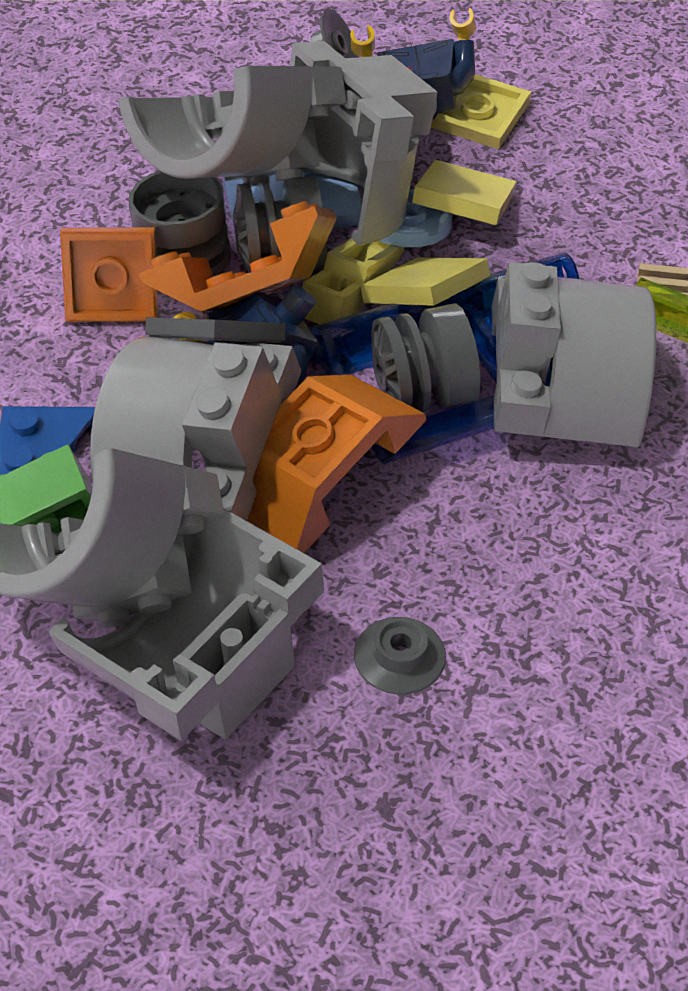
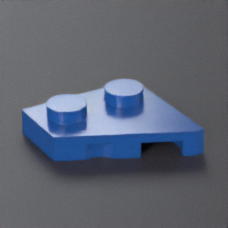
M3 406L0 421V475L7 474L67 444L75 452L77 450L76 442L87 428L92 429L95 407Z

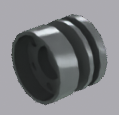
M158 171L149 174L135 184L129 193L132 227H155L156 257L175 251L178 255L190 252L191 257L207 258L213 276L218 275L225 269L230 261V242L228 238V225L226 224L223 186L216 177L182 179Z
M315 176L283 180L281 200L274 201L268 181L259 183V203L254 202L250 183L237 185L236 203L233 210L234 233L237 252L245 266L246 274L252 272L249 264L261 259L262 256L277 255V258L280 257V251L270 223L283 218L280 212L282 209L304 201H308L309 205L317 203L318 207L323 208ZM326 243L313 271L324 270L327 254Z
M455 303L425 309L421 312L419 329L413 317L408 313L397 316L395 322L390 317L376 319L373 322L371 331L372 362L377 385L381 391L422 413L429 411L431 392L437 404L442 408L477 401L480 393L481 377L479 357L470 323L460 306Z

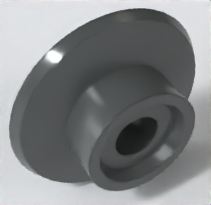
M326 8L320 17L321 30L311 35V42L325 41L345 59L359 58L351 49V31L335 10Z
M390 617L373 623L361 633L354 647V662L362 678L374 688L390 694L406 695L420 692L438 680L445 668L446 650L439 635L425 623L408 617ZM402 646L407 648V650L397 651L394 647Z

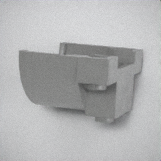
M325 41L293 43L290 66L342 67L346 104L328 108L329 116L313 119L320 166L302 169V173L333 176L365 188L358 231L353 232L351 238L358 245L382 240L397 231L404 221L419 135L430 134L433 115L437 108V91L392 55L345 59Z
M244 66L233 69L234 91L213 92L214 97H205V94H198L194 96L133 98V96L118 99L122 119L133 144L140 154L162 173L182 179L224 177L225 181L243 180V183H250L251 187L259 186V183L262 181H268L270 184L269 176L272 175L276 176V181L303 177L302 169L320 166L313 119L329 116L328 108L346 104L342 67Z
M509 261L506 277H498L492 304V334L496 336L497 386L494 394V431L639 447L650 407L656 359V314L653 298L649 290L641 286L557 277V267L544 266L536 262L519 263ZM551 358H553L550 387H547L544 384Z
M140 337L129 342L121 349L110 365L97 398L90 446L92 481L94 476L92 455L106 449H118L191 468L192 450L196 449L200 451L207 466V469L204 471L217 474L223 508L247 521L257 494L252 481L279 406L295 390L301 374V368L293 346L253 342L238 345L158 337Z
M113 448L92 455L94 466L93 488L84 520L71 517L63 518L60 520L62 531L58 533L51 532L50 523L45 522L37 525L27 524L21 527L0 523V595L10 598L73 605L74 618L95 620L98 622V627L101 628L125 625L130 622V615L137 612L156 613L170 609L172 607L171 600L192 593L183 535L200 532L204 529L203 523L224 515L217 474Z
M224 508V515L203 523L204 529L200 532L183 535L192 593L171 600L172 607L170 609L156 613L137 612L130 619L129 623L97 638L78 637L74 634L68 620L65 618H61L49 631L54 644L65 656L134 699L140 715L180 741L198 723L223 739H228L295 667L290 627L324 592L322 563Z

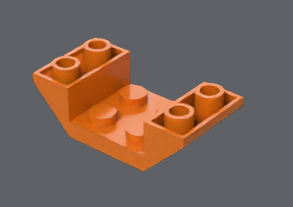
M308 201L282 209L280 212L283 218L270 223L281 257L277 258V255H272L249 264L252 272L247 274L244 271L235 274L233 271L213 276L207 258L191 257L190 252L178 255L175 251L150 260L152 268L138 273L141 283L201 312L214 311L248 298L253 293L262 292L270 294L310 279L337 218L334 210L318 207L317 203L309 205Z
M351 374L308 376L279 406L252 479L257 494L247 522L305 553L331 525L321 500L374 443L396 454L427 420L425 414Z

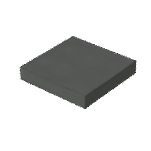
M146 317L145 335L174 339L281 343L285 341L286 324Z

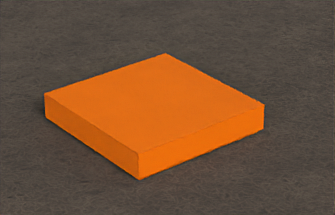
M155 227L61 228L60 244L65 322H146V317L158 318V292L156 289L141 283L138 273L151 269L150 260L156 258Z

